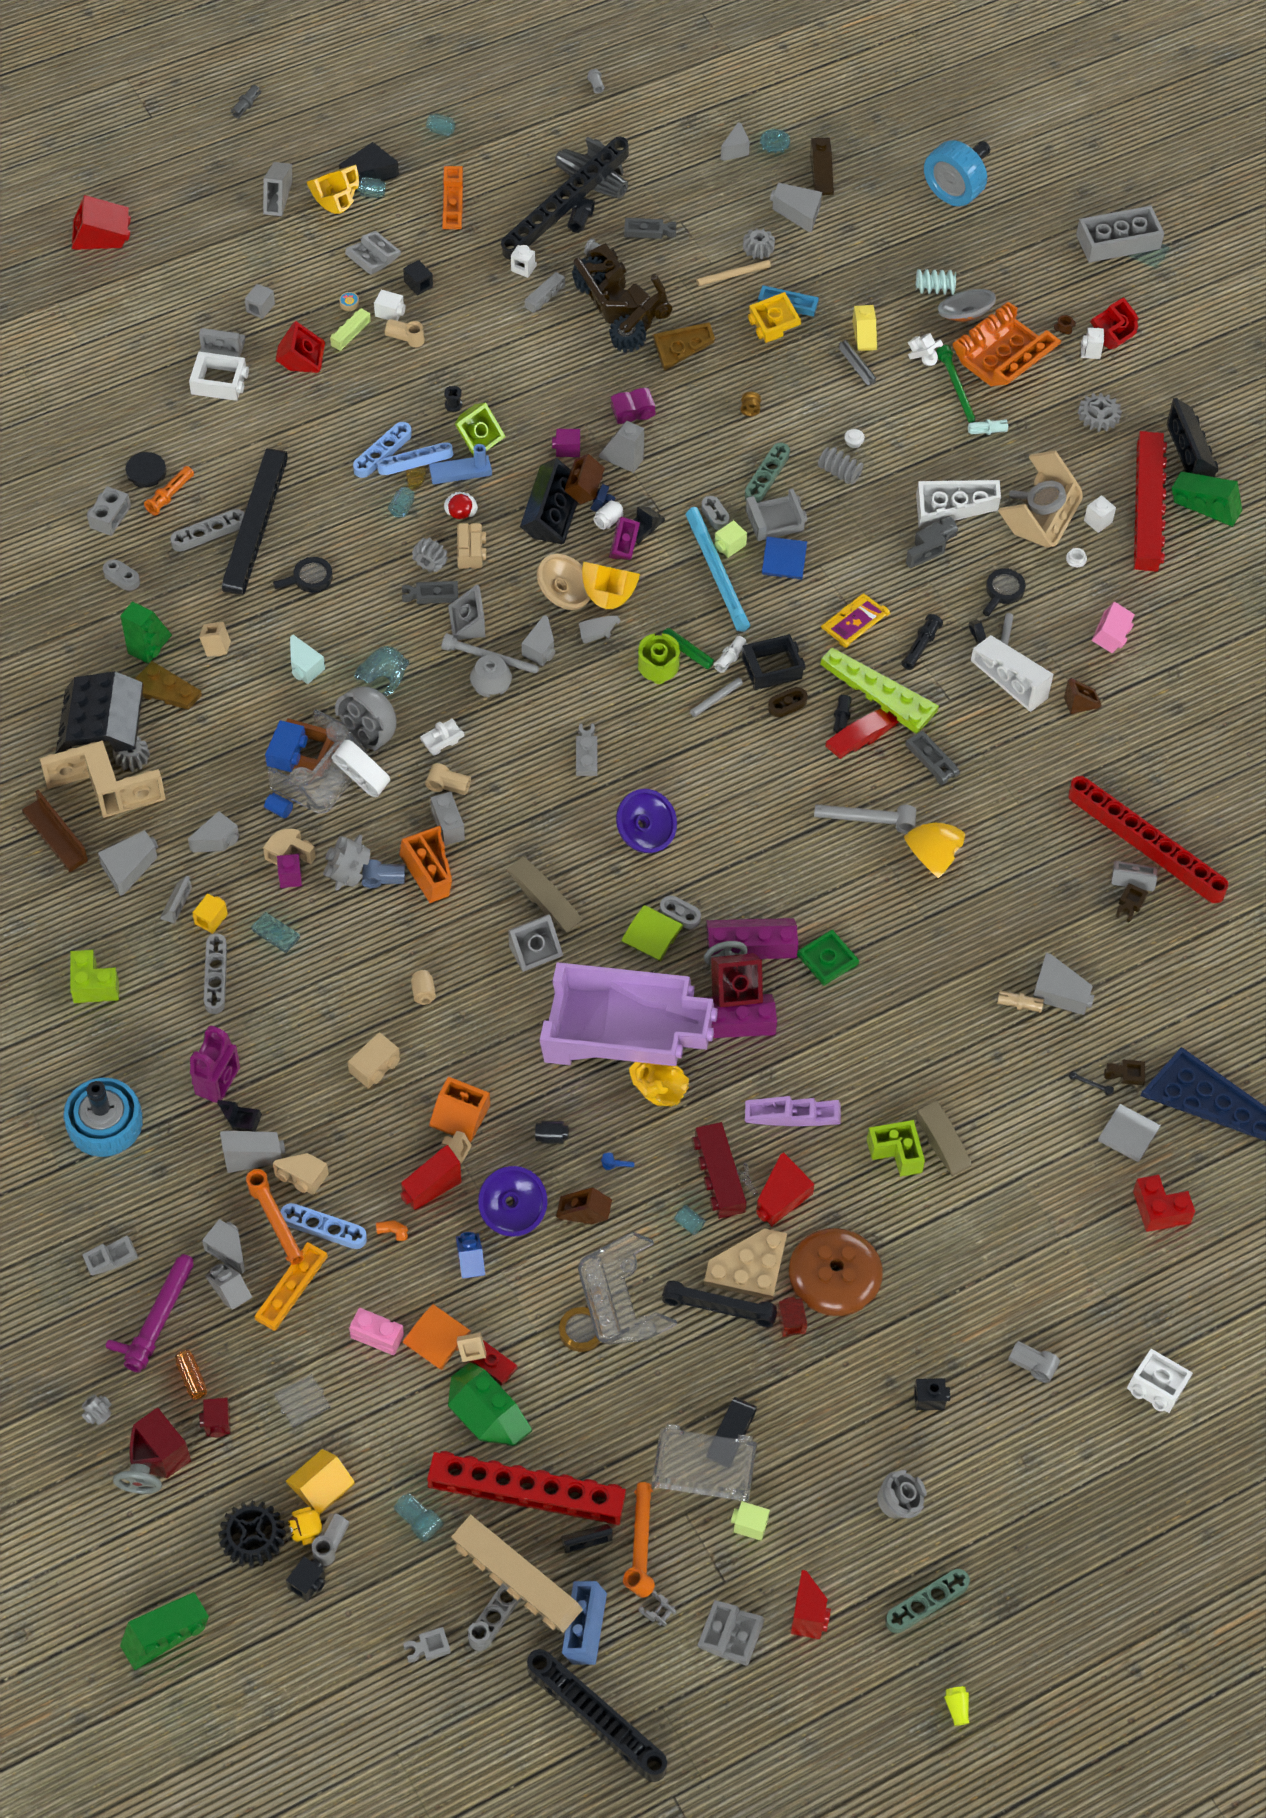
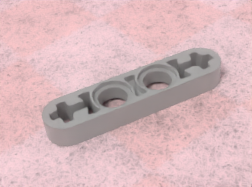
M234 509L178 530L170 537L172 548L180 552L235 532L240 529L245 513L240 509ZM215 524L223 525V527L218 530L212 528ZM197 531L204 532V535L196 537L194 536V533Z
M217 933L210 935L206 941L204 1005L206 1011L210 1014H219L225 1007L227 943L226 938ZM215 942H219V943H220V944L218 945V952H219V953H215V950H214ZM214 960H219L222 962V965L218 968H212L210 963ZM214 979L221 981L218 987H211L209 983ZM213 995L217 997L215 1006L211 1004L213 1002Z

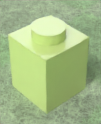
M734 520L715 533L714 546L728 558L746 546L747 532Z
M741 1501L740 1508L734 1509L731 1523L735 1524L734 1533L762 1541L770 1510Z

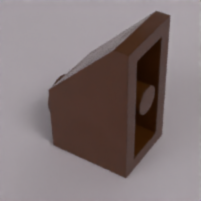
M593 1187L560 1196L556 1217L591 1225L607 1221L612 1199Z

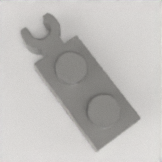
M579 724L580 736H576V776H597V736H594V724H591V729L588 731L583 729V724Z

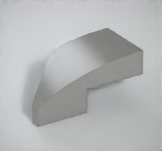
M605 616L580 622L579 628L582 641L586 644L604 636L609 639L611 630L615 624L620 623V618L618 616Z

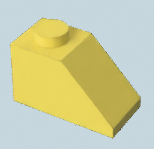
M874 305L854 306L852 322L857 351L877 350Z

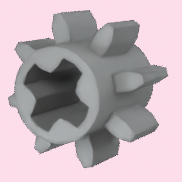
M92 1395L82 1404L85 1412L81 1416L88 1424L96 1422L100 1425L110 1417L112 1412L108 1408L112 1403L105 1396L102 1397L100 1395L97 1397Z

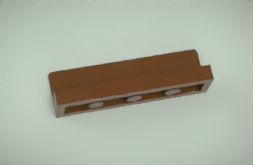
M37 790L35 791L37 801L23 808V815L70 873L88 862L85 848L41 792Z

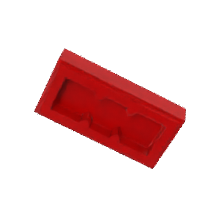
M483 1340L486 1358L469 1362L485 1369L497 1383L503 1386L518 1369V1366Z

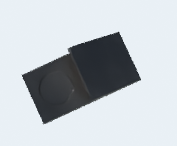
M637 507V517L633 519L640 522L636 543H641L665 521L663 516L650 507Z

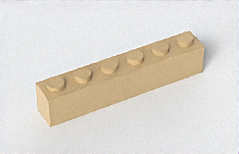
M471 1514L451 1536L457 1544L454 1548L462 1556L470 1555L473 1558L472 1563L480 1571L488 1570L491 1573L489 1577L497 1585L505 1584L508 1587L507 1592L517 1601L520 1598L526 1602L524 1606L533 1615L541 1614L544 1617L542 1621L551 1630L558 1628L564 1633L583 1610L576 1600Z

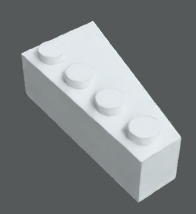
M1000 480L918 481L916 498L919 529L928 527L934 522L940 524V520L947 516L952 517L955 521L997 511L1001 499Z
M991 635L973 648L971 661L1027 710L1033 711L1048 699L1053 673Z

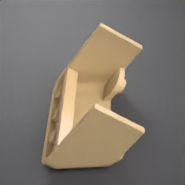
M1056 450L1031 454L1029 459L1038 471L1034 486L1044 481L1059 482L1063 485L1067 495L1064 505L1056 512L1047 515L1036 514L1032 510L1030 512L1026 504L1002 507L998 510L1016 536L1044 547H1054L1058 544L1083 498L1081 487ZM1056 490L1044 491L1040 493L1035 504L1040 506L1051 504L1058 499L1059 492Z

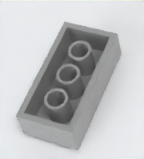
M1152 206L1079 219L1076 236L1090 263L1161 249L1164 231Z

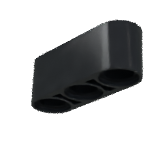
M737 1397L733 1398L706 1456L707 1459L728 1468L731 1466L755 1416L757 1406Z

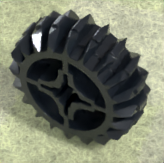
M253 1500L249 1507H246V1504L242 1502V1509L240 1510L233 1506V1515L226 1513L225 1519L227 1522L220 1523V1527L223 1530L218 1532L219 1538L222 1539L219 1542L220 1547L225 1548L223 1551L224 1555H231L230 1559L233 1563L239 1560V1565L242 1567L246 1562H249V1567L253 1568L254 1562L257 1561L260 1566H263V1559L265 1558L272 1562L271 1553L279 1555L280 1550L278 1547H282L285 1544L282 1539L286 1536V1531L283 1530L285 1523L283 1520H280V1513H274L273 1506L265 1509L263 1501L258 1507ZM255 1518L253 1521L250 1522L245 1521L248 1519ZM266 1523L272 1527V1535L269 1540L263 1534ZM236 1528L242 1535L238 1545L232 1540ZM253 1531H255V1532L257 1533V1535H255V1536H253V1535H251V1537L248 1536V1533H250V1532H252V1534H253ZM252 1547H260L255 1550H249Z

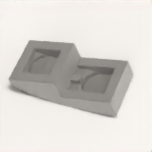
M127 1235L108 1246L101 1244L82 1254L92 1276L118 1268L139 1258L131 1239Z

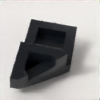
M217 1101L233 1130L256 1132L262 1116L259 1109L238 1107L236 1102Z

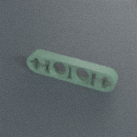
M776 443L771 448L747 485L745 500L747 497L752 496L755 497L757 503L763 500L789 459L790 448L787 444ZM775 464L777 468L769 469L767 465ZM766 478L768 481L766 483H760L758 479Z
M962 1569L952 1570L898 1604L886 1616L887 1628L893 1633H901L954 1600L967 1590L970 1583L969 1575ZM954 1577L958 1580L963 1579L962 1586L956 1584L949 1591L948 1586L953 1584ZM941 1589L945 1594V1598L935 1600L931 1596V1591ZM913 1602H921L925 1610L922 1613H915L911 1609V1604ZM905 1608L907 1616L902 1619L901 1625L898 1623L893 1624V1616L895 1615L896 1618H900L904 1615Z

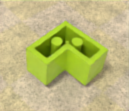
M93 950L70 951V991L73 1002L87 1003L119 1000V979L116 967L97 969Z
M914 1120L869 1127L867 1144L872 1160L895 1157L900 1177L923 1172L925 1159Z

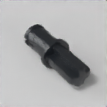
M840 695L838 698L837 710L834 711L835 722L833 728L836 734L846 728L847 721L851 716L849 710L852 698L848 695Z

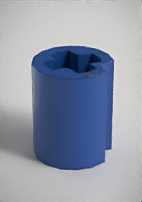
M273 792L265 800L264 808L285 819L291 813L293 803Z

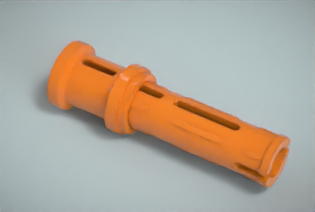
M184 466L166 486L157 489L155 495L144 502L146 510L152 515H158L160 509L171 502V497L194 476V471L189 466Z

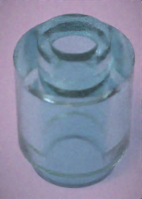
M437 113L434 115L430 114L426 123L427 129H430L431 132L447 137L454 133L456 126L453 118Z
M362 177V180H359L357 192H360V196L384 197L386 182L381 181V179Z
M401 487L397 490L388 505L390 513L398 518L405 517L414 502V492L407 487Z

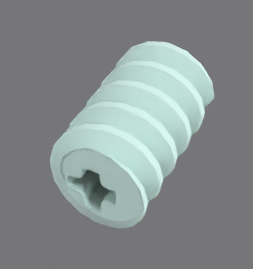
M917 269L916 290L919 288L920 293L923 294L925 288H927L928 294H931L932 289H935L936 294H938L940 289H942L946 295L948 289H950L951 294L954 295L956 272L953 276L952 270H948L946 275L944 270H940L938 275L937 271L933 270L930 275L929 270L925 269L922 275L921 269Z

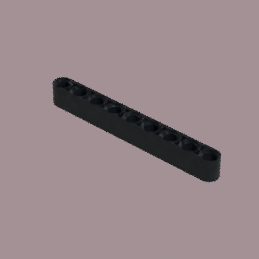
M621 136L614 138L501 240L503 256L511 260V254L517 245H527L529 247L622 164L629 156L627 139ZM555 209V211L549 212L548 210ZM508 246H514L512 249H507Z
M270 448L265 450L223 578V592L244 595L285 471L288 457L287 451Z

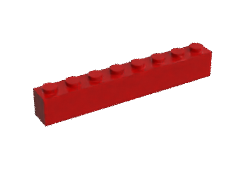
M1140 431L1137 440L1133 570L1158 572L1160 564H1164L1165 552L1161 551L1165 545V536L1162 535V532L1165 530L1166 522L1162 519L1166 510V504H1162V500H1165L1166 488H1163V485L1166 483V472H1163V469L1166 468L1167 457H1163V453L1165 454L1167 449L1164 433Z

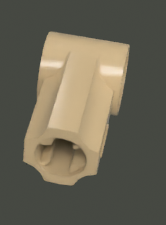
M388 319L385 336L407 341L411 347L415 348L424 344V331L420 322L404 323Z
M435 763L431 767L425 785L434 792H441L444 789L466 795L470 788L471 777L452 772L445 765Z

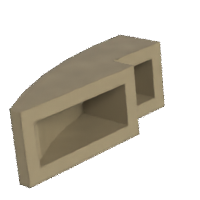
M935 1101L917 1110L916 1120L927 1134L928 1143L953 1177L970 1168L972 1163L940 1104Z

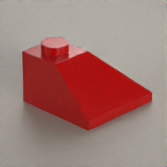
M295 321L279 343L275 361L290 371L319 373L321 371L325 341Z

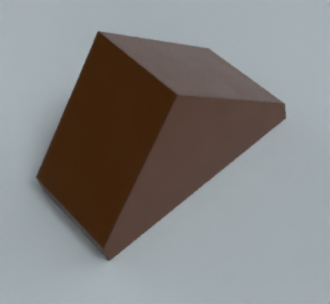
M1070 678L1068 680L1064 699L1070 714L1098 709L1102 706L1095 689L1075 679Z

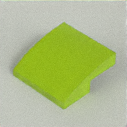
M644 905L630 924L621 941L661 962L670 944L674 943L683 924Z

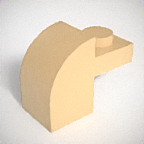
M283 829L276 832L263 847L265 860L277 865V856L299 854V859L309 864H312L316 858L314 846L309 841H302L301 833L296 829Z

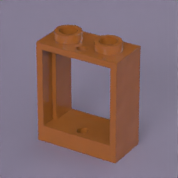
M287 718L286 722L304 726L305 735L309 739L324 743L317 759L300 755V761L298 765H294L293 769L322 777L324 771L330 767L332 753L338 749L339 741L336 740V732Z

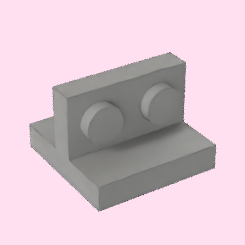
M201 328L199 332L200 352L234 357L241 356L245 335Z

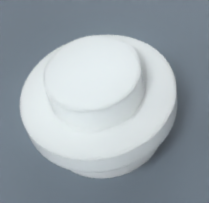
M851 429L845 433L844 439L849 447L858 448L864 442L865 436L862 431Z
M1073 548L1067 553L1066 561L1070 566L1078 568L1086 564L1087 556L1084 550Z

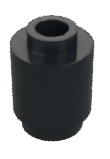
M541 1121V1123H536L535 1140L541 1141L542 1144H564V1139L569 1138V1126L564 1125V1121Z

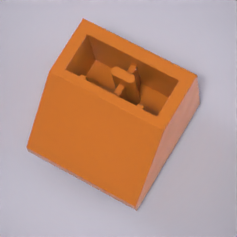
M448 1076L438 1094L429 1126L452 1136L455 1135L456 1131L463 1132L471 1143L490 1107V1093Z

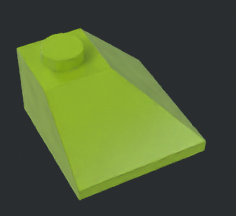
M486 402L474 404L460 414L455 422L458 431L473 456L475 445L483 444L487 451L506 437Z

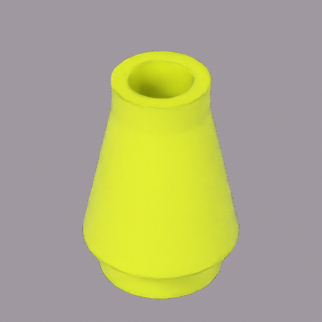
M965 1686L946 1689V1696L944 1698L953 1718L954 1726L969 1724V1692H966Z

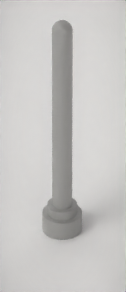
M448 633L445 634L442 641L441 649L446 651H455L457 649L480 657L496 655L502 658L506 665L531 673L539 671L537 665L460 642L454 635Z

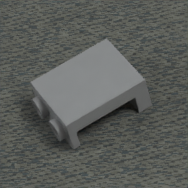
M793 488L789 489L788 496L759 503L756 502L754 496L746 498L745 511L757 541L766 540L767 537H779L804 531L807 514L805 510L801 509L800 497L795 494Z

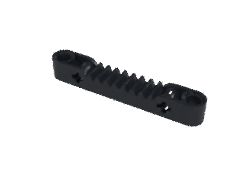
M537 1649L529 1654L527 1658V1671L532 1680L553 1698L559 1700L562 1705H565L569 1711H572L577 1718L582 1720L583 1724L590 1727L591 1731H595L599 1738H603L607 1745H611L613 1750L618 1752L646 1780L658 1782L664 1778L667 1770V1758L660 1749L549 1652ZM538 1661H542L546 1664V1667L539 1670L534 1668L533 1665ZM652 1761H656L661 1765V1768L651 1770L647 1765Z

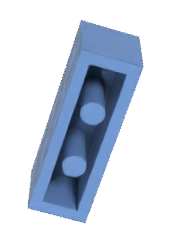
M597 1581L573 1582L571 1597L578 1602L583 1610L565 1630L562 1654L572 1665H596L607 1593Z

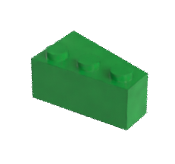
M1180 472L1172 486L1174 503L1229 526H1234L1242 512L1238 481Z

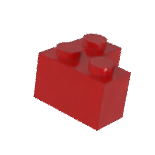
M1160 1175L1138 1178L1136 1180L1133 1193L1146 1232L1191 1224L1195 1209L1189 1191L1166 1195Z

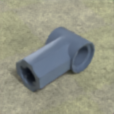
M370 859L368 865L363 864L362 885L367 888H377L381 884H405V864H382L378 860Z

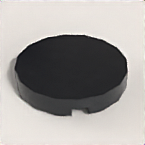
M142 452L132 456L125 468L128 480L133 482L134 485L144 488L157 485L161 479L165 478L167 472L165 461L161 456L152 452Z

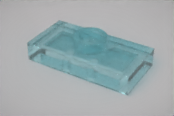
M267 912L251 926L254 933L285 953L300 939L299 933Z

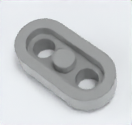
M113 559L103 565L105 578L120 588L132 591L140 585L139 574L121 561Z
M666 896L660 902V913L683 924L682 927L693 929L700 924L701 912L697 907L676 896Z

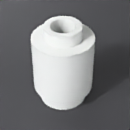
M609 501L596 512L593 518L595 524L602 530L610 528L620 517H623V507L616 501Z

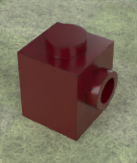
M228 1397L203 1399L204 1413H199L200 1428L204 1427L206 1436L219 1438L225 1434H231Z

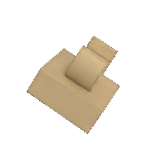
M456 1131L453 1138L445 1136L441 1143L443 1146L449 1145L460 1161V1164H462L472 1147L465 1133Z
M481 1332L457 1337L462 1362L486 1358V1350Z

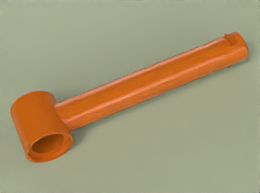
M261 1169L250 1171L246 1176L250 1195L259 1200L287 1255L286 1260L291 1265L301 1263L304 1259L303 1250L300 1251L270 1193V1185L266 1173Z
M647 1482L638 1483L634 1491L636 1494L632 1568H629L623 1576V1584L641 1598L648 1597L655 1587L654 1580L647 1575L651 1492H653L651 1484Z

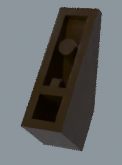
M811 138L810 161L814 190L822 192V195H834L830 138Z

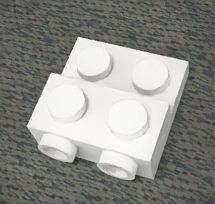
M1150 1349L1134 1373L1127 1389L1131 1391L1135 1398H1144L1152 1403L1156 1410L1170 1413L1193 1373Z

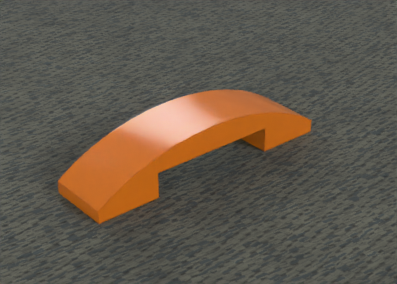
M444 166L442 229H462L463 166Z

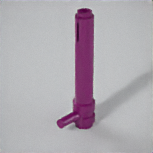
M181 1254L175 1260L138 1336L134 1337L131 1345L110 1339L106 1342V1349L126 1354L124 1366L127 1369L140 1373L142 1369L146 1368L149 1362L148 1357L152 1356L156 1348L155 1343L194 1267V1260L190 1256Z

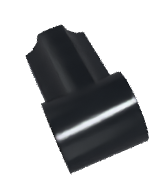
M582 198L572 207V213L568 221V228L572 232L579 233L584 230L588 217L593 215L595 200Z

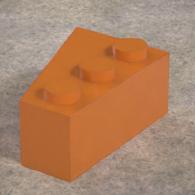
M441 826L402 839L399 855L429 903L449 897L452 878L448 859H446L445 845L442 841Z

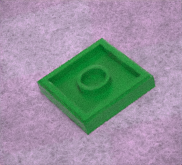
M833 929L797 952V956L823 986L859 964V959Z

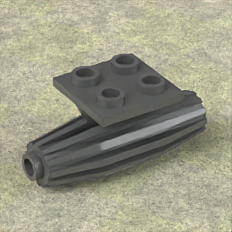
M587 137L585 139L588 147L587 155L563 149L556 154V165L572 177L605 147L602 142ZM622 164L593 190L618 199L622 198L628 188V182L621 177L624 174Z

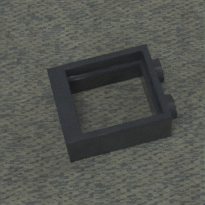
M790 634L742 645L741 658L754 690L802 679L803 670L806 669L803 658L799 657L797 642H793ZM786 652L792 667L762 674L757 658Z

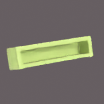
M362 308L356 311L350 319H347L343 326L339 327L335 334L331 335V346L341 351L371 322L370 313Z

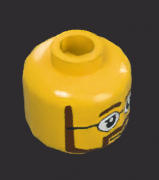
M311 1507L292 1512V1516L288 1519L293 1541H302L303 1546L312 1544L314 1539L322 1532L323 1527L320 1515L317 1511L311 1510Z

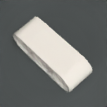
M344 740L332 755L334 763L372 797H378L390 782L389 775L350 740Z

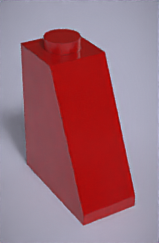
M449 1145L443 1147L401 1182V1198L406 1205L410 1204L414 1210L462 1183L460 1161Z
M784 1152L779 1156L757 1200L756 1212L758 1217L763 1222L767 1221L771 1227L812 1196L815 1184Z

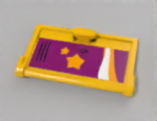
M863 593L821 625V628L838 640L842 647L847 648L850 643L878 621L887 617L890 611L884 605L880 606Z

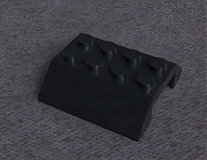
M116 671L74 677L64 693V707L61 712L58 737L60 738L57 741L55 754L67 751L72 746L99 741H109L115 752L135 749L143 683Z

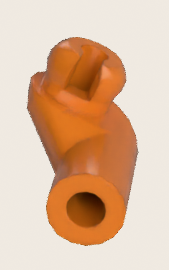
M395 1220L376 1223L377 1234L392 1232L395 1233L397 1241L408 1239L407 1226Z

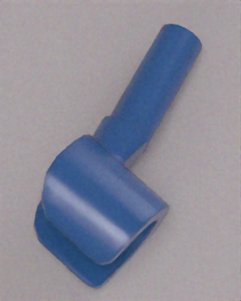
M604 1153L602 1155L601 1162L605 1170H611L619 1166L634 1168V1162L615 1160L613 1153Z

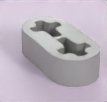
M714 496L703 498L701 510L714 529L720 530L729 524V514L719 499Z

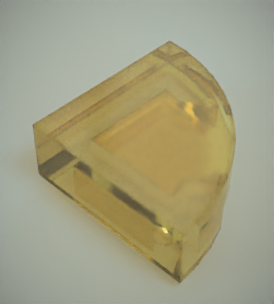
M426 468L406 470L409 490L419 487L425 481Z

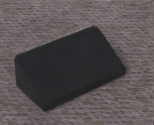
M608 1524L563 1535L561 1536V1542L564 1552L567 1554L611 1542L613 1531Z

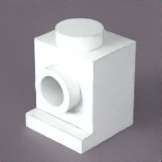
M517 245L511 254V271L528 278L537 266L535 251L530 250L527 245ZM521 263H523V264H525V268H524V267H521V266H519V265H520Z
M1088 328L1087 335H1083L1081 341V358H1101L1104 344V329Z

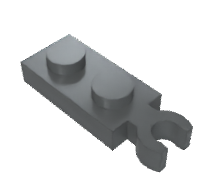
M625 218L624 237L662 239V235L671 238L676 237V222L664 224L663 219Z
M458 581L416 582V587L403 585L402 593L409 594L402 595V602H411L413 599H417V604L452 603L458 599Z

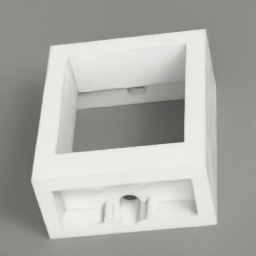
M198 352L189 380L191 394L238 401L239 394L244 391V378L247 379L249 374V367L246 366L245 358ZM207 368L235 372L233 382L205 380Z

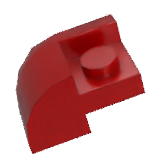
M1123 297L1111 304L1107 310L1092 318L1090 323L1094 328L1104 329L1103 346L1108 349H1115L1137 333V320L1139 318Z

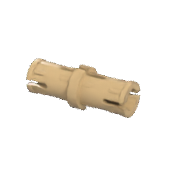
M1000 990L997 1004L1016 1007L1020 1011L1021 1009L1041 1013L1044 999L1025 996L1021 992L1020 994Z

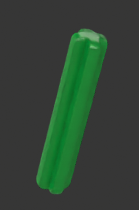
M666 628L662 632L675 638L679 644L680 651L702 667L710 669L713 666V658L671 628Z

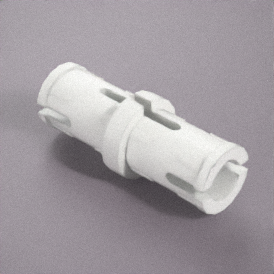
M737 636L729 647H725L721 657L714 663V668L718 672L724 673L729 665L738 659L739 653L742 651V645H747L746 639L742 636Z

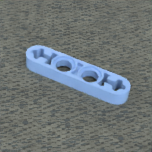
M406 422L395 424L353 462L354 474L359 478H365L372 474L378 468L377 462L380 459L392 456L410 440L412 435L411 426ZM387 441H392L395 443L392 446L384 445V443ZM373 453H379L381 455L379 458L371 457Z
M448 442L439 443L380 459L377 462L378 472L381 475H390L449 459L454 455L452 444Z
M294 1203L286 1204L281 1209V1214L290 1228L352 1249H360L367 1242L365 1229L357 1224ZM292 1211L295 1212V1216H292L291 1219L287 1218V1214H291ZM310 1218H317L319 1220V1224L316 1227H309L306 1222ZM332 1225H338L341 1231L333 1235L328 1232V1229ZM357 1233L360 1234V1238H357L356 1241L352 1240V1236H356Z

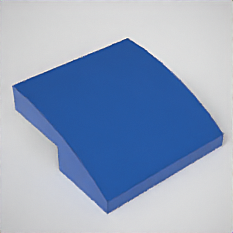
M767 537L762 575L803 579L807 541Z

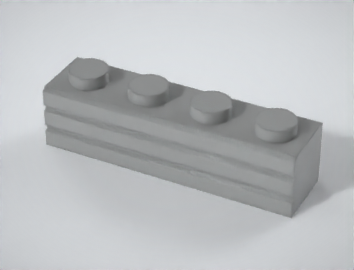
M555 272L525 299V308L533 313L540 310L545 303L549 302L550 298L556 296L557 292L565 287V277Z

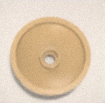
M551 554L545 557L537 568V580L543 594L552 603L564 609L577 610L584 607L590 601V598L583 584V566L575 559L563 554Z

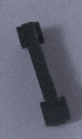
M667 1281L662 1294V1301L670 1306H679L680 1304L752 1320L762 1327H772L777 1317V1306L772 1303L760 1302L757 1304L691 1289L678 1281Z

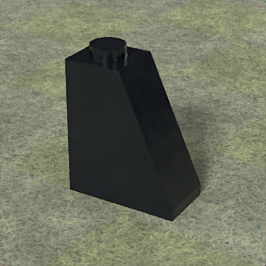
M371 142L339 164V169L356 165L359 186L399 176L398 161L374 142Z

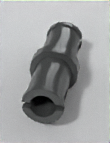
M252 85L245 95L243 94L239 97L238 103L230 110L235 118L239 119L247 109L253 106L254 100L261 94L258 86Z

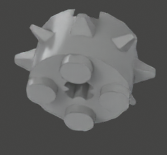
M359 834L354 841L340 836L334 848L330 847L325 859L328 860L323 875L336 881L335 890L337 891L343 884L351 887L357 885L363 876L360 874L363 864L368 865L370 849L362 845V835Z

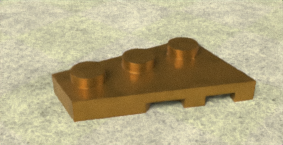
M710 322L656 333L653 334V340L663 370L665 371L713 344L715 336Z

